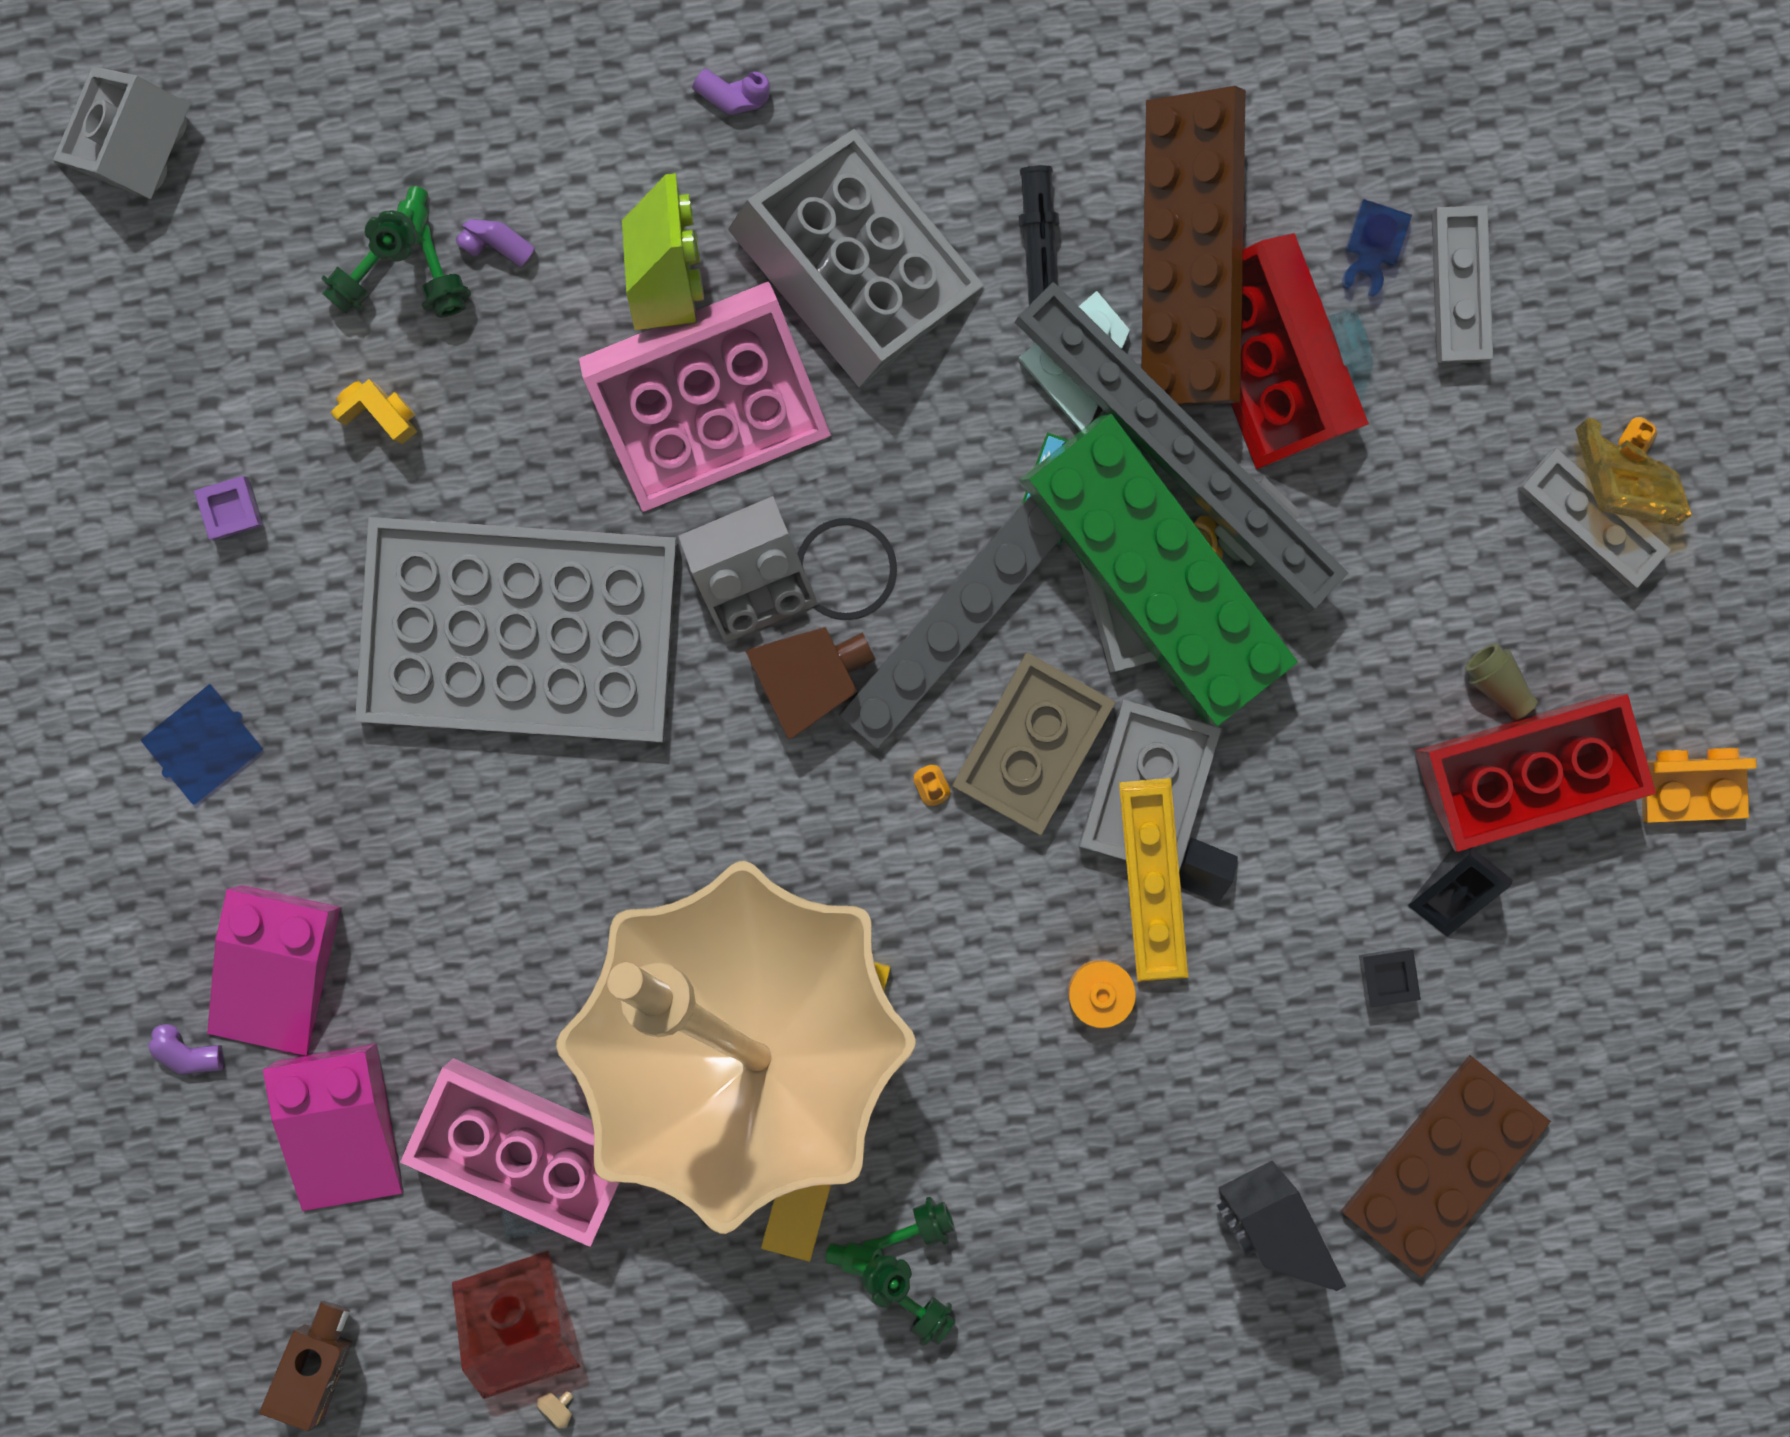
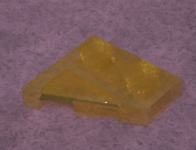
M1588 417L1575 429L1599 511L1673 526L1681 525L1692 516L1678 472L1661 461L1653 460L1642 449L1628 440L1619 447L1601 436L1602 423Z

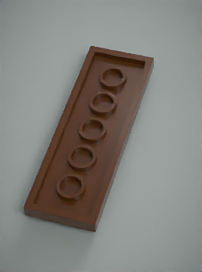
M1237 86L1146 100L1141 368L1180 407L1240 402L1246 90Z

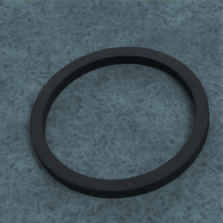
M839 518L827 521L811 531L804 539L797 554L803 566L804 555L811 542L825 530L842 525L865 529L882 543L888 555L890 573L885 590L872 605L860 611L850 613L832 611L821 604L813 607L821 614L830 618L853 620L873 613L885 603L895 585L897 562L890 542L880 530L862 520Z

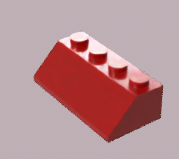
M1295 233L1261 240L1243 249L1240 402L1231 403L1256 469L1369 425Z
M1628 694L1602 695L1414 750L1428 799L1456 852L1656 794Z

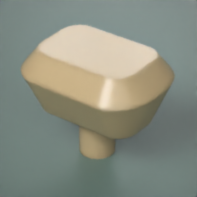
M568 1391L559 1399L552 1393H548L537 1399L536 1407L557 1429L567 1428L572 1413L565 1406L574 1397Z

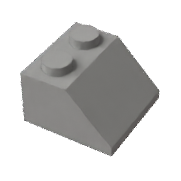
M92 66L53 160L129 193L151 199L154 191L160 188L166 178V162L173 145L182 138L186 130V114L191 104L137 75Z

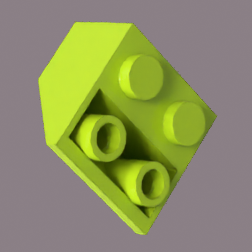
M676 173L665 174L622 219L626 294L634 330L696 323L695 301L704 300L700 268L692 269L693 264H701L697 233H693V230H686V226L694 225L690 194L680 195Z

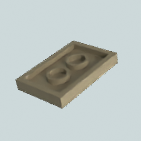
M1025 652L951 786L1033 832L1042 835L1116 702L1030 653Z

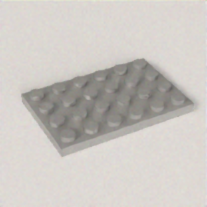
M368 517L355 722L664 742L678 539L674 537Z

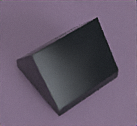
M1190 837L1179 871L1180 887L1219 903L1233 883L1238 856Z

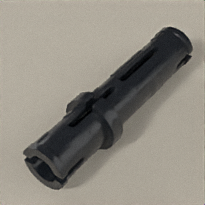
M1046 165L1028 166L1020 170L1023 214L1019 215V227L1024 228L1029 305L1051 283L1054 282L1058 286L1054 226L1059 225V213L1054 212L1053 169L1052 166Z

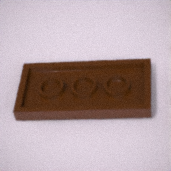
M1469 1055L1341 1211L1422 1278L1551 1121L1479 1061Z

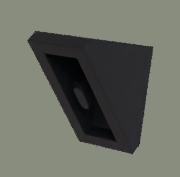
M1452 848L1408 906L1448 937L1507 890L1513 880L1473 848L1459 852L1454 851Z

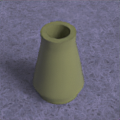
M1494 643L1481 649L1467 662L1465 670L1470 675L1469 683L1504 709L1513 720L1526 716L1536 707L1538 700L1531 693L1510 650H1503L1499 644Z

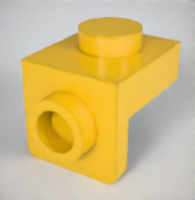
M370 379L363 384L360 381H356L346 387L336 398L339 405L330 412L338 422L347 425L367 408L390 437L402 445L418 432L409 422L416 414L396 391L388 397L381 387Z

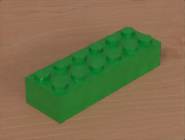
M1112 414L1096 418L1019 479L1203 722L1218 727L1298 663Z

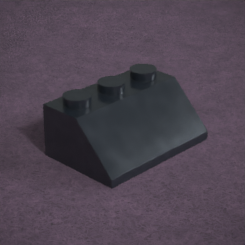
M1273 1160L1218 1187L1225 1201L1216 1206L1227 1228L1233 1234L1238 1245L1240 1244L1246 1257L1255 1253L1265 1268L1335 1291L1346 1287L1299 1191Z

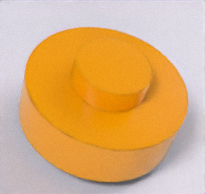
M1092 960L1083 964L1074 972L1068 985V1000L1072 1010L1081 1021L1092 1027L1108 1028L1121 1023L1131 1013L1135 1003L1136 992L1131 977L1121 966L1109 960Z

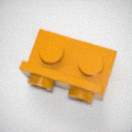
M1739 748L1707 749V758L1688 759V750L1656 751V761H1647L1656 794L1642 798L1643 822L1749 818L1747 769H1756L1757 761L1756 758L1739 757Z

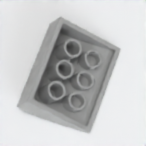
M855 129L749 198L728 228V231L858 387H861L892 364L984 287L980 279Z

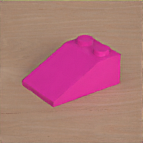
M246 885L227 889L215 939L207 1034L307 1056L341 907Z
M377 1043L278 1060L263 1069L271 1120L302 1211L403 1194Z

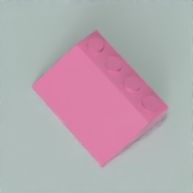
M769 281L696 310V323L652 328L579 358L583 380L642 512L831 436Z

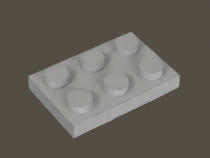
M1122 699L1079 846L1126 860L1119 782L1171 778L1180 871L1222 728Z

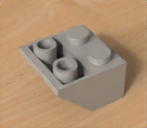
M773 496L678 535L693 578L724 643L819 605Z

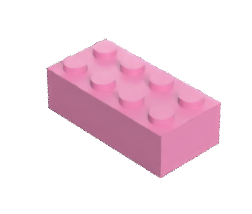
M455 1058L442 1067L400 1161L404 1165L591 1247L620 1184V1182L603 1180L596 1174L592 1119Z

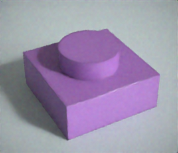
M240 476L194 490L209 540L216 541L263 527L249 477Z

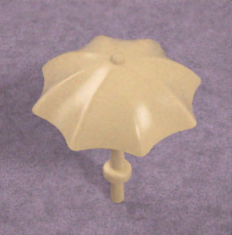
M738 861L730 865L712 883L679 901L655 908L630 909L618 913L610 925L607 955L593 992L581 1011L560 1032L556 1040L558 1054L576 1076L585 1094L591 1113L594 1130V1167L596 1174L608 1182L637 1183L662 1191L691 1208L711 1230L719 1234H727L735 1230L757 1209L792 1191L815 1185L847 1184L854 1181L859 1176L863 1166L865 1135L876 1102L891 1076L911 1056L916 1046L913 1031L893 1009L876 973L872 954L871 920L865 909L857 906L825 905L793 895L771 882L754 864L747 861Z

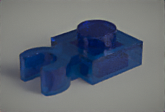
M1366 199L1361 201L1345 249L1359 256L1357 261L1349 266L1343 275L1342 286L1349 289L1352 286L1356 273L1364 272L1371 278L1368 295L1374 297L1381 290L1384 276L1380 264L1382 262L1394 266L1397 263L1412 217L1411 214Z

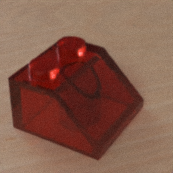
M549 1251L452 1282L462 1371L483 1399L581 1367L575 1329Z

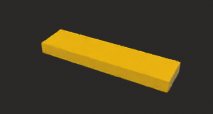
M1171 778L1119 782L1137 982L1188 978Z

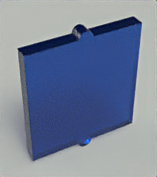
M211 684L206 686L141 739V742L163 767L162 775L166 778L171 777L193 805L197 804L263 750V747L241 722V712H233Z

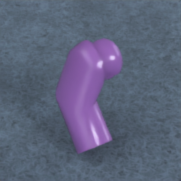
M704 68L694 81L692 89L724 113L735 115L762 107L769 98L770 82L764 74L750 72L748 77H745L743 80L728 84L708 68Z
M470 219L462 225L464 230L456 237L457 245L472 256L479 255L482 248L487 244L519 267L525 264L535 249L532 244L498 221Z
M169 1024L159 1025L151 1032L152 1040L148 1043L151 1056L175 1073L184 1075L223 1070L224 1062L221 1045L189 1048L179 1041L181 1034L177 1028Z

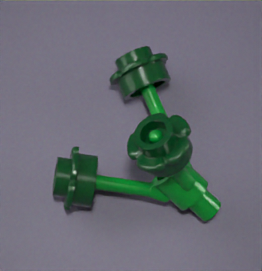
M417 186L409 187L406 199L399 202L397 211H383L379 214V217H371L368 220L364 232L370 241L368 246L371 251L350 276L337 266L328 278L325 275L321 278L327 285L322 294L340 310L347 314L353 306L358 311H363L364 308L361 304L370 293L359 282L379 259L386 260L392 258L396 262L405 260L412 253L411 246L418 243L423 249L433 277L432 280L421 287L425 301L422 303L424 310H434L439 318L458 314L466 308L464 301L471 296V291L463 285L460 275H444L432 243L430 227L426 224L429 214L428 209L425 207L428 192Z
M927 1197L925 1204L913 1208L915 1224L880 1238L866 1240L863 1242V1245L850 1242L847 1246L831 1243L827 1248L825 1256L827 1263L841 1266L844 1273L860 1276L865 1291L872 1296V1302L877 1306L889 1307L892 1302L899 1303L916 1316L910 1331L920 1338L919 1344L921 1346H925L930 1340L938 1345L946 1337L955 1322V1319L948 1315L952 1309V1304L948 1302L944 1305L935 1297H932L923 1308L907 1296L910 1290V1278L912 1275L909 1264L903 1259L897 1260L894 1256H882V1250L921 1234L928 1247L942 1242L944 1246L949 1243L948 1233L955 1231L950 1211L945 1202L936 1204L933 1198Z

